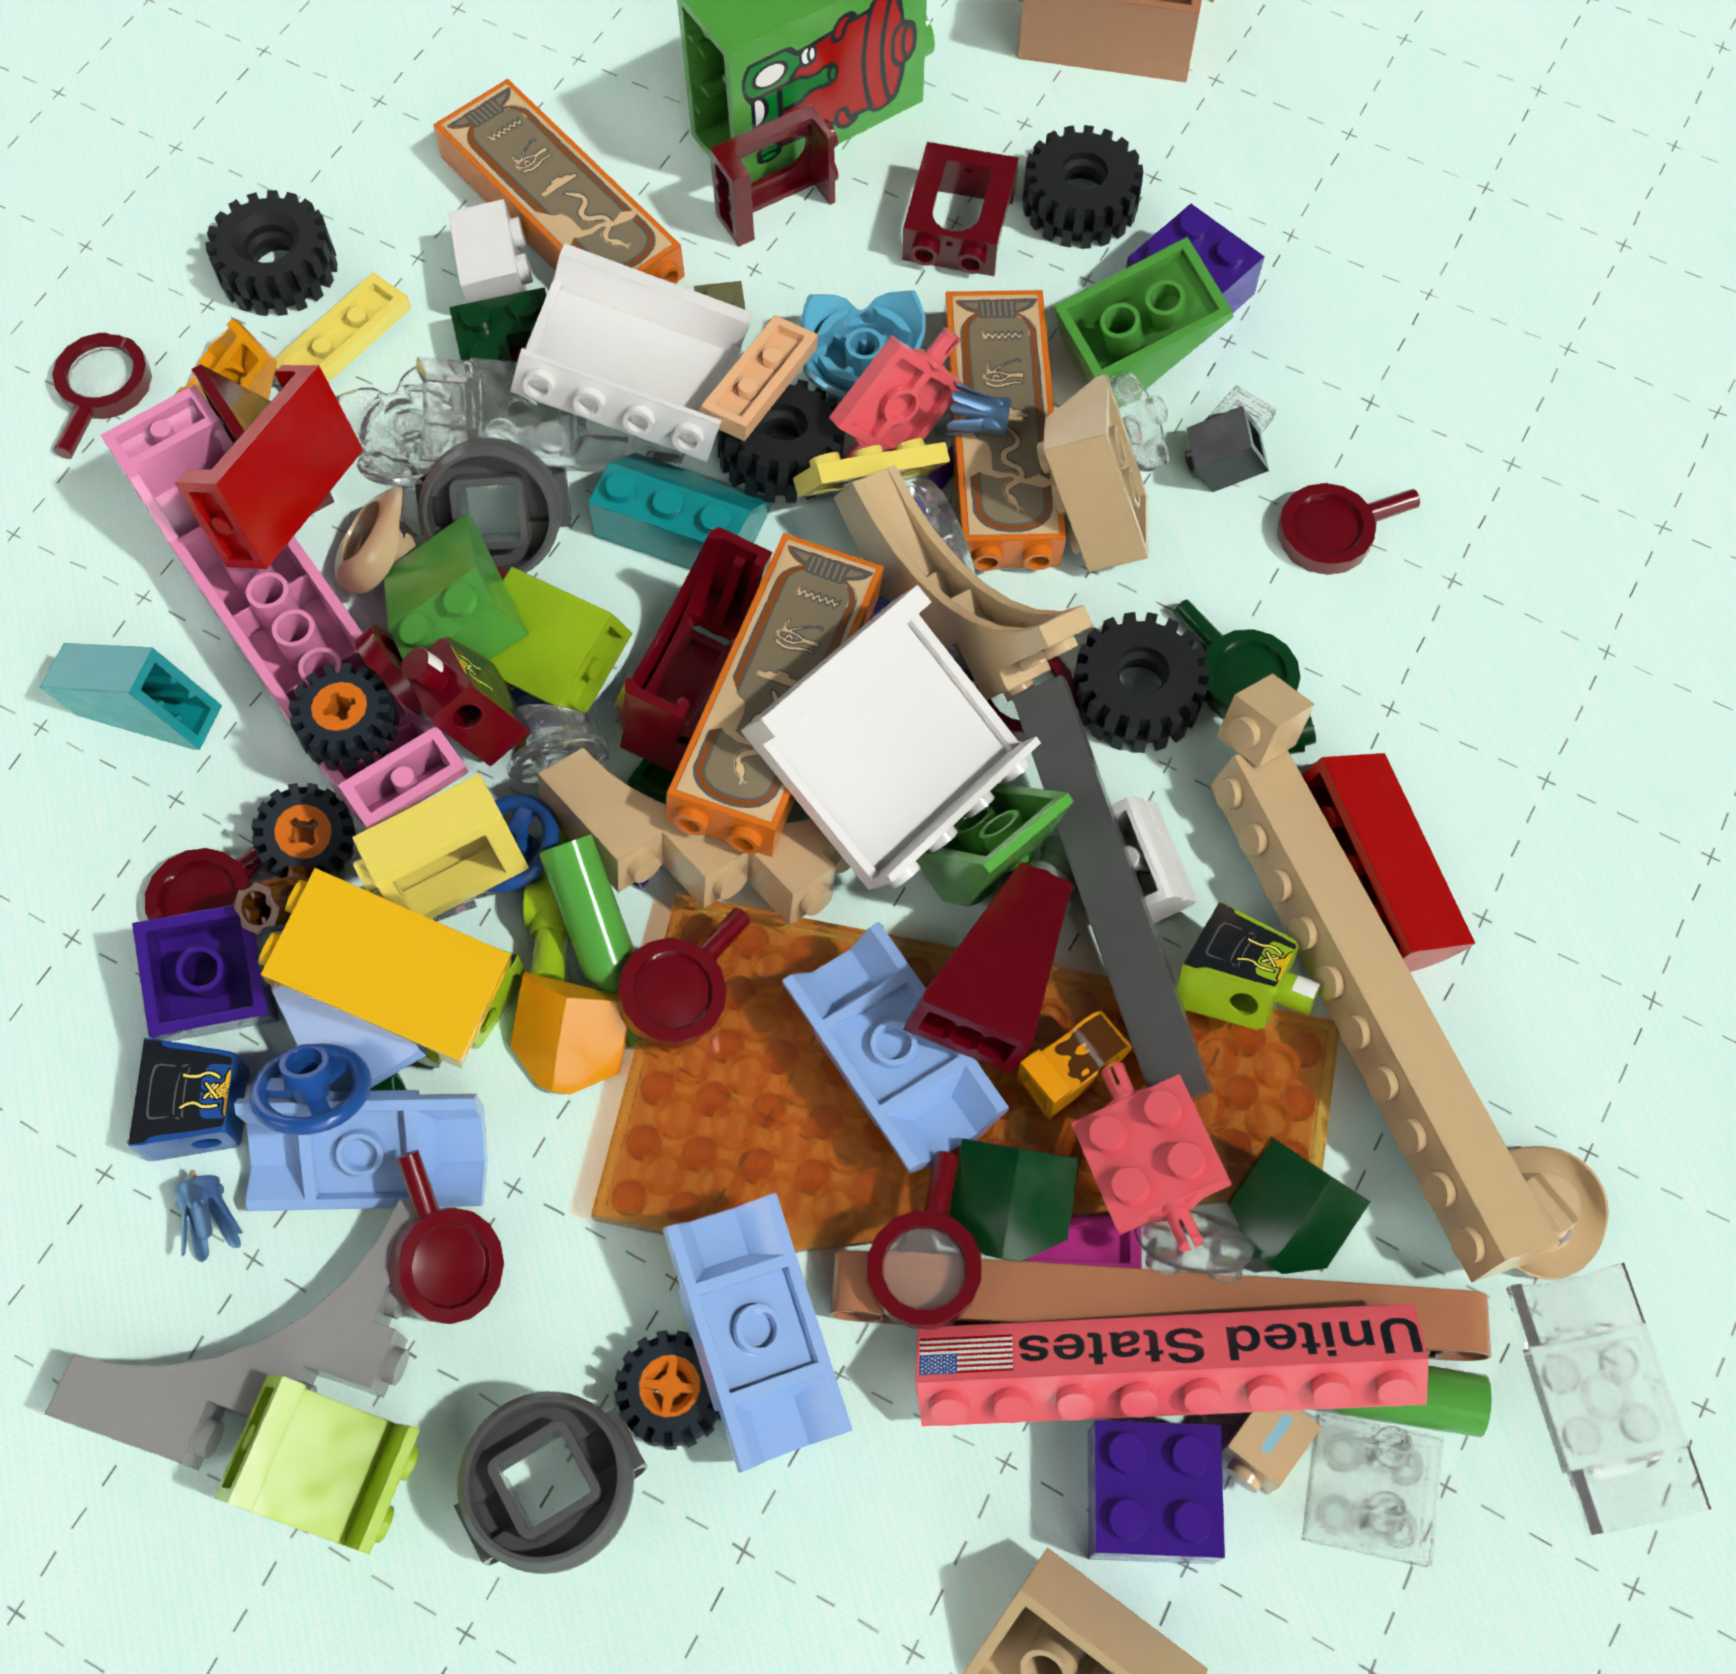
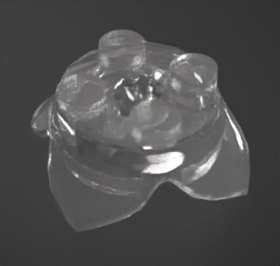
M438 357L409 369L402 375L396 390L392 393H385L374 387H361L336 396L364 449L356 462L358 471L368 480L379 484L415 490L417 479L428 474L442 454L459 443L480 438L481 436L479 422L474 416H466L464 413L463 394L457 378Z

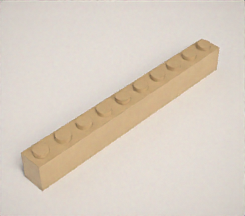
M1287 750L1259 768L1241 754L1233 755L1210 784L1216 802L1223 810L1242 851L1246 854L1263 886L1264 893L1272 903L1288 937L1297 942L1299 946L1297 953L1312 981L1321 984L1318 995L1322 998L1340 1032L1343 1043L1350 1051L1360 1070L1369 1093L1375 1099L1390 1127L1397 1146L1403 1152L1419 1182L1426 1201L1431 1205L1448 1237L1455 1256L1461 1262L1471 1283L1527 1264L1559 1243L1290 753Z

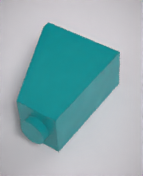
M63 643L40 685L42 690L76 716L192 750L201 749L222 707L218 701L153 647Z

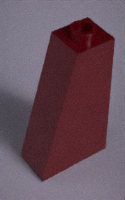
M1020 862L924 991L907 1018L903 1030L1012 1073L1033 1045L1072 882L1055 876L1045 869Z

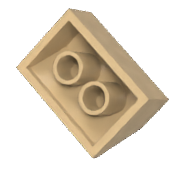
M1099 375L1045 419L1044 441L1037 443L1041 468L1045 474L1052 472L1056 483L1053 484V496L1057 511L1060 515L1067 513L1071 523L1068 524V536L1074 554L1082 553L1088 572L1149 558L1148 494L1108 375Z
M1047 1547L963 1674H1206L1208 1668Z

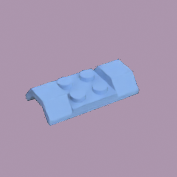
M880 922L869 927L850 950L810 973L791 974L782 980L783 986L812 1027L813 1034L876 1128L879 1127L909 1173L933 1167L936 1151L957 1152L961 1148L962 1138L976 1140L1008 1111V1105L974 1058L903 1030L907 1018L926 988Z
M419 1090L370 1091L364 1105L349 1120L328 1131L311 1135H288L276 1132L263 1125L256 1118L251 1109L249 1098H238L234 1103L235 1114L246 1123L251 1163L245 1200L247 1211L395 1208L399 1199L411 1202L395 1158L413 1150H419L439 1207L483 1206L488 1153L484 1105L476 1093L419 1095ZM351 1091L329 1092L326 1099L330 1108L332 1109L344 1101ZM268 1098L270 1105L281 1114L293 1117L311 1116L308 1106L298 1103L294 1098Z
M777 1194L767 1195L736 1208L691 1222L677 1223L663 1228L681 1289L677 1290L714 1411H719L738 1473L752 1469L768 1460L805 1446L853 1431Z

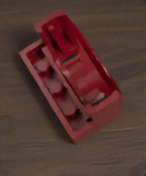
M717 527L709 532L692 568L632 678H626L616 699L614 707L620 727L623 729L620 748L676 774L769 566L772 551L721 527ZM701 626L715 635L728 639L730 645H725L692 627Z

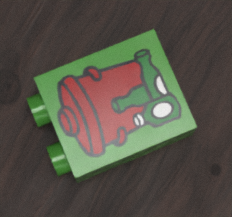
M677 0L691 135L709 157L710 148L808 104L813 106L822 120L828 119L837 134L838 144L923 102L925 57L931 55L935 49L933 29L926 15L927 0ZM796 135L788 137L741 158V162L750 173V181L758 180L793 163L804 149L805 138Z

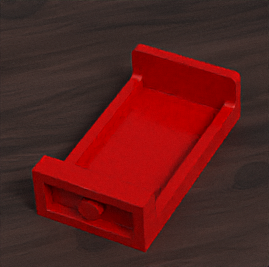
M281 365L275 372V376L282 387L281 391L212 470L186 469L174 482L226 567L268 569L364 450L319 365Z

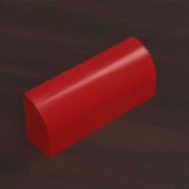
M1374 753L1321 757L1302 774L1304 781L1409 971L1420 970L1447 960L1476 944L1386 754Z

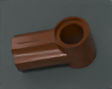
M292 865L289 866L287 877L254 881L251 887L238 890L234 910L240 916L242 928L257 935L282 931L291 913L285 911V907L293 888L300 879L308 882L315 867ZM319 869V870H321V871H323V872H325V873H328V874H330V875H332V876H334V877H337L336 875H334V874H332V873H330V872H328V871Z

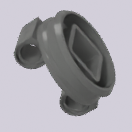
M475 438L455 445L442 454L429 473L419 477L415 483L421 535L423 534L427 541L464 514H469L466 487L514 485L520 532L481 534L496 567L507 572L511 566L525 573L531 571L550 552L559 528L570 526L572 516L567 469L559 466H546L529 449L501 438Z
M559 1391L534 1392L503 1404L492 1412L476 1429L461 1459L457 1481L459 1503L454 1505V1508L483 1564L490 1566L502 1562L511 1568L532 1574L561 1573L589 1562L613 1541L628 1516L634 1494L635 1479L643 1474L648 1466L616 1408L604 1413L590 1401L570 1393ZM562 1436L591 1491L534 1527L509 1478L503 1472Z

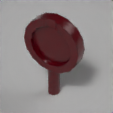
M1329 483L1307 485L1293 493L1283 506L1279 517L1277 536L1289 559L1303 569L1324 575L1345 573L1361 564L1369 553L1375 540L1376 522L1418 508L1420 506V497L1418 492L1412 488L1367 504L1359 494L1344 486Z
M372 624L355 639L354 643L357 651L371 670L376 671L387 684L388 690L402 704L418 716L426 718L427 716L409 680L402 674L401 666L403 659L392 635L381 627Z
M251 847L237 859L232 858L225 852L209 848L186 850L166 860L152 875L145 891V914L149 920L234 905L238 890L251 887L252 883L249 876L264 865L260 862L254 847Z
M738 907L733 908L699 946L687 940L664 938L648 942L632 953L618 977L615 999L621 1019L635 1035L652 1046L675 1049L696 1043L713 1029L725 1008L727 991L721 967L717 964L716 960L751 923L748 914Z
M419 1150L402 1154L395 1159L416 1217L405 1224L392 1245L388 1263L391 1290L402 1308L419 1320L440 1324H454L472 1319L490 1304L500 1287L504 1269L501 1242L490 1223L475 1212L454 1207L439 1208Z

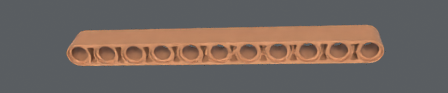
M850 1250L837 1252L834 1255L830 1315L846 1321L903 1325L892 1321L875 1304L867 1283V1258L869 1251ZM888 1252L884 1261V1278L890 1292L901 1303L914 1309H935L947 1304L959 1292L964 1280V1262L962 1257ZM982 1258V1280L973 1304L955 1322L945 1325L960 1326L1415 1304L1429 1359L1481 1361L1491 1358L1488 1295L1479 1291L1044 1262H1017Z

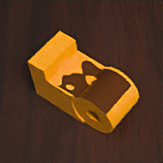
M1097 1011L1082 1020L1067 1034L1043 1051L1038 1049L1022 1060L1019 1064L1016 1081L1050 1120L1102 1079L1101 1071L1106 1066H1109L1111 1070L1113 1068L1112 1064L1123 1060L1132 1049V1046L1102 1011Z

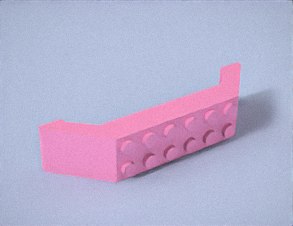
M195 384L100 435L188 576L290 726L289 717L293 716L289 711L290 700L298 701L294 690L299 684L307 689L310 687L306 676L314 671L320 679L326 676L323 667L331 664L336 673L341 672L342 663H352L356 673L361 665L369 668L357 651L354 643L355 639L362 634V631L295 537L289 541L268 569L226 567L174 482L186 469L212 470L233 445L220 419ZM370 669L372 676L377 674L376 671ZM390 691L389 694L399 717V725L394 726L398 733L395 742L385 739L389 751L383 757L375 750L371 753L375 763L366 767L363 760L359 759L355 761L357 770L348 772L342 762L339 763L337 771L327 769L324 761L320 766L316 764L339 799L344 801L350 812L366 830L419 804L469 773L466 765L441 730L431 725L425 718L418 716L408 709Z

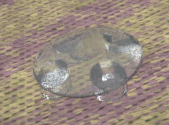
M1131 372L1114 377L1110 384L1139 470L1150 472L1167 465L1169 462V451L1164 442L1162 423L1168 420V410L1163 398L1159 394L1150 396Z
M1190 1210V1213L1204 1242L1195 1248L1186 1227H1183L1184 1234L1192 1249L1190 1251L1183 1252L1178 1249V1244L1167 1221L1149 1222L1134 1229L1136 1241L1147 1253L1146 1266L1150 1270L1162 1275H1175L1184 1270L1207 1274L1211 1279L1221 1283H1235L1241 1280L1243 1267L1251 1261L1254 1254L1253 1243L1242 1234L1238 1226L1219 1216L1198 1210Z

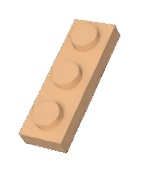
M774 315L704 401L700 412L721 419L719 430L745 441L817 350L819 334Z

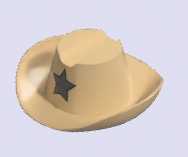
M402 487L391 488L371 499L357 514L338 548L334 564L336 583L343 590L355 594H362L372 590L385 578L394 563L417 548L414 542L417 534L400 518L403 502Z
M1529 1146L1509 1150L1559 1243L1535 1259L1515 1269L1544 1280L1563 1279L1576 1274L1595 1257L1606 1233L1609 1206L1602 1183L1585 1162L1562 1149L1546 1146Z

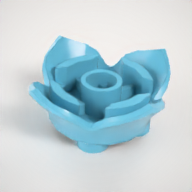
M895 291L877 296L862 310L857 309L848 299L838 295L808 294L801 318V327L819 335L817 350L804 365V372L807 378L821 390L827 392L832 398L841 402L891 335L913 349H920L925 335V314L916 291Z

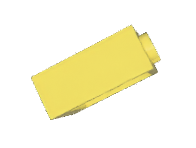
M480 773L352 837L362 857L353 862V866L365 889L430 919L529 869Z

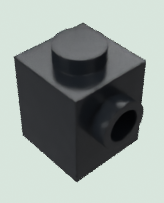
M1244 406L1225 413L1213 414L1204 421L1186 428L1190 448L1184 451L1188 469L1194 478L1200 476L1212 492L1269 471L1261 430Z

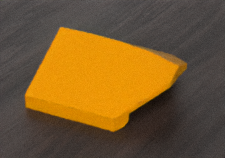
M231 319L226 324L229 328L213 340L196 366L201 364L269 400L277 360L241 322ZM193 373L187 386H181L177 392L179 393L195 384L205 398Z
M525 972L522 975L510 1047L538 1087L554 1093L571 1095L615 1076L621 1071L629 1027L620 1017L615 999L616 994Z

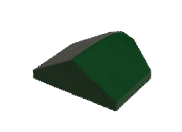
M1270 1136L1229 1198L1227 1204L1237 1221L1251 1254L1277 1272L1289 1274L1327 1269L1371 1201Z
M962 1138L949 1217L956 1219L973 1236L978 1249L985 1256L1022 1262L1068 1239L1080 1158Z

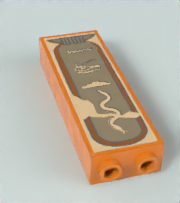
M508 78L433 124L441 158L486 203L504 199L510 218H520L526 243L554 271H556L563 245L566 243L677 284L680 279L685 277L681 244Z
M1043 290L946 291L943 328L947 327L962 340L945 360L947 371L957 376L965 386L993 397H1011L1009 415L1024 418L1023 422L1008 420L1005 438L986 432L951 435L959 560L968 568H975L979 571H993L998 568L1012 567L1043 570L1049 567L1061 566L1066 543L1064 514L1060 515L1055 505L1053 484L1056 483L1052 472L1046 474L1043 472L1037 452V443L1044 441L1045 419L1054 412ZM949 407V421L972 419L952 413Z
M783 532L667 791L666 821L674 823L677 828L685 833L697 836L706 834L726 841L734 849L746 854L758 852L770 857L773 856L796 799L742 734L741 730L869 621L879 597L884 566Z

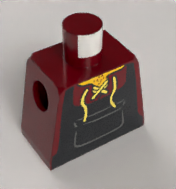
M448 636L440 638L427 650L418 647L411 650L405 656L401 666L402 674L409 680L427 718L433 725L490 767L531 732L497 667L488 659ZM470 705L477 706L480 709V712L471 707Z

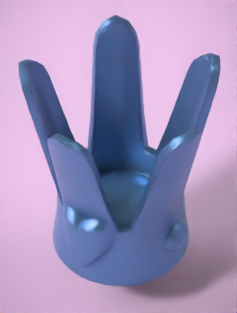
M954 382V386L961 391L952 392V399L955 402L952 403L950 409L956 415L972 419L951 420L947 424V429L949 430L946 432V435L986 432L1005 438L1008 420L1024 421L1023 417L1009 415L1011 397L989 396Z
M190 1170L191 1179L179 1184L173 1190V1195L176 1199L175 1206L182 1213L181 1257L186 1254L188 1222L195 1256L198 1261L204 1262L209 1256L208 1238L212 1235L211 1216L230 1247L240 1248L241 1241L238 1234L243 1232L223 1200L224 1187L220 1183V1178L216 1175L197 1177L196 1171Z

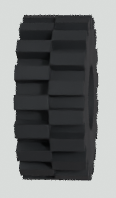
M1074 125L1064 127L1062 136H1059L1054 130L1046 135V144L1039 140L1033 146V154L1029 153L1026 160L1023 188V211L1025 217L1031 216L1030 225L1035 231L1044 227L1043 237L1052 242L1055 236L1061 237V246L1070 248L1072 241H1080L1081 249H1091L1093 240H1098L1100 247L1110 244L1111 234L1119 239L1125 234L1126 225L1131 227L1134 223L1143 183V164H1139L1140 156L1136 149L1128 152L1129 142L1125 138L1121 137L1114 141L1112 140L1113 131L1105 128L1101 135L1093 133L1094 126L1084 125L1083 132H1075ZM1079 178L1088 179L1099 186L1082 189L1070 185L1067 181Z
M267 190V198L259 199L257 192L247 194L249 202L241 205L237 199L229 203L228 206L231 212L227 215L220 211L214 217L218 227L209 226L207 236L210 242H205L209 261L220 286L232 303L237 301L239 308L246 312H249L251 307L254 306L257 315L268 316L269 309H275L278 316L288 315L287 307L296 305L299 312L308 308L305 301L307 298L312 297L317 302L324 296L321 285L330 288L334 282L331 272H337L338 263L335 257L337 255L324 218L319 209L315 211L312 202L305 198L300 203L297 194L288 191L283 199L280 198L277 190ZM277 250L289 251L283 258L277 261L258 262L264 255Z
M798 379L796 385L789 384L745 441L719 430L718 458H720L722 473L729 472V482L735 488L744 483V494L755 497L757 492L765 493L764 501L775 503L776 496H785L786 504L797 503V491L793 478L810 468V459L832 452H838L840 459H842L845 432L839 429L829 418L839 405L837 401L832 398L825 402L826 392L819 387L813 392L808 390V381ZM771 432H786L794 435L797 438L792 440H777L767 436L766 434ZM816 495L806 496L805 498L809 500L816 497Z
M1135 612L1124 613L1122 624L1119 625L1115 618L1111 617L1103 621L1101 632L1094 628L1087 635L1086 645L1082 644L1080 647L1073 677L1074 702L1076 707H1080L1079 716L1083 726L1093 722L1091 735L1099 741L1106 734L1113 737L1110 746L1112 748L1121 750L1123 742L1133 743V753H1144L1146 744L1152 742L1155 751H1159L1167 747L1169 737L1175 743L1184 738L1187 727L1192 729L1197 721L1210 677L1209 666H1204L1207 655L1203 647L1193 650L1196 637L1189 630L1182 636L1177 633L1179 623L1171 618L1168 619L1164 626L1156 623L1158 614L1147 612L1145 621H1136ZM1130 667H1143L1154 672L1160 678L1161 685L1154 692H1135L1122 684L1120 674L1124 669Z

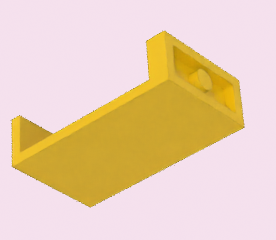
M314 869L308 882L300 879L288 898L285 911L291 913L281 935L273 932L260 953L258 964L264 966L260 975L265 982L277 989L280 985H283L438 1053L440 1060L462 1068L511 965V954L319 869Z

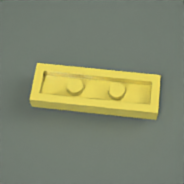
M371 273L275 357L277 360L275 372L281 365H319L326 379L330 382L412 309L408 296L376 273Z
M917 438L897 444L894 447L895 450L883 452L881 445H874L853 452L852 458L840 459L838 452L814 457L809 460L810 468L793 478L798 498L844 490L851 483L892 465H896L903 479L925 476L950 462L946 444L941 442L925 445L923 438Z

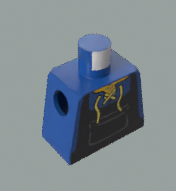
M144 1038L128 1146L146 1161H160L238 1147L242 1142L244 1121L235 1114L234 1103L238 1098H249L252 1082H249V1067L236 1053Z

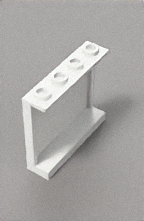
M564 243L554 279L527 346L520 351L510 392L707 461L719 430L721 419L701 413L700 408L737 362L753 312Z
M918 585L889 603L741 730L742 734L869 890L889 883L893 888H897L908 881L920 869V865L916 860L928 849L933 853L951 841L958 833L953 825L965 814L970 818L987 807L995 798L990 791L1001 780L1006 784L1023 773L1030 765L1026 757L1041 744L1037 737L1019 743L924 622L919 613L932 602Z

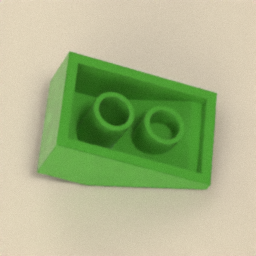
M1188 237L1054 305L1061 338L1086 382L1089 383L1096 376L1107 374L1117 404L1147 389L1234 317L1231 307Z
M468 513L394 563L384 578L388 628L403 660L411 650L418 647L427 650L437 640L447 636L482 657L491 660L529 634L473 518Z
M997 784L990 791L995 798L987 807L970 818L965 814L953 825L958 833L951 841L933 853L928 849L916 862L920 865L921 870L942 901L965 907L976 905L992 894L995 888L993 884L1007 872L1014 871L1020 862L1027 864L1033 858V850L1048 838L1074 801L1069 793Z

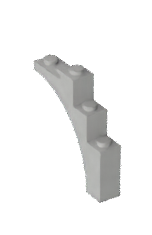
M399 1199L378 1240L343 1283L307 1314L267 1338L215 1358L168 1366L118 1365L73 1354L44 1414L72 1426L199 1471L204 1458H210L220 1444L224 1432V1423L221 1420L225 1411L248 1419L267 1375L288 1377L306 1384V1389L316 1393L317 1386L313 1384L318 1375L384 1398L389 1385H397L402 1378L409 1359V1351L405 1349L408 1340L396 1329L389 1327L392 1318L399 1319L405 1309L402 1308L391 1290L388 1263L392 1245L405 1224L416 1217L411 1202Z

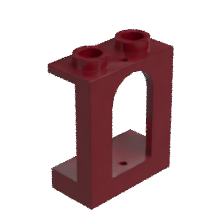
M811 104L709 149L716 216L738 247L755 240L753 213L813 185L817 187L829 205L836 202L835 181L839 178L838 169L835 164V147L838 146L837 134L828 119L822 120ZM796 135L805 138L804 149L793 163L758 180L750 181V173L741 162V158L788 137Z
M927 141L903 226L902 260L925 266L932 265L960 270L969 274H982L994 277L997 251L1009 204H1013L1016 192L1019 157ZM938 192L984 199L977 223L963 231H950L942 228L933 217Z

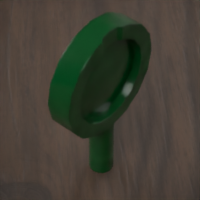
M1189 599L1183 600L1176 606L1173 614L1207 648L1204 666H1209L1210 677L1204 700L1209 708L1219 716L1225 718L1235 694L1272 673L1296 691L1298 690L1301 679L1298 660L1288 645L1277 637L1255 629L1234 630L1223 635Z

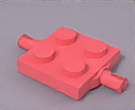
M944 327L927 351L913 349L891 335L829 416L839 429L850 434L856 441L843 459L852 458L853 452L869 446L881 445L883 452L895 450L894 447L902 442L926 438L954 402L952 392L961 391L954 386V382L964 385L957 376L947 371L943 365L955 347L962 341L955 333Z
M1123 1063L1112 1064L1120 1081L1119 1085H1117L1109 1066H1106L1101 1071V1076L1108 1087L1113 1101L1105 1108L1072 1122L1071 1125L1113 1223L1121 1235L1149 1222L1167 1221L1180 1251L1192 1250L1184 1234L1183 1227H1186L1195 1248H1197L1204 1242V1239L1200 1235L1190 1210L1204 1197L1225 1189L1232 1184L1180 1074L1147 1089L1134 1090Z

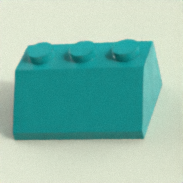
M636 452L609 462L588 501L596 537L688 569L692 568L709 532L717 527H721L754 543L773 505L771 502L764 501L763 495L756 493L755 497L744 494V489L735 488L733 485Z

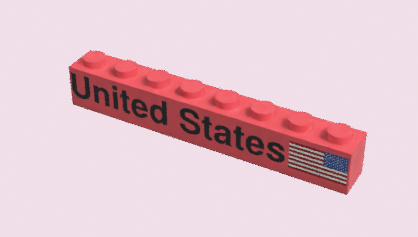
M1415 1304L942 1326L937 1329H917L916 1389L921 1427L1381 1406L1397 1407L1427 1404L1429 1357Z

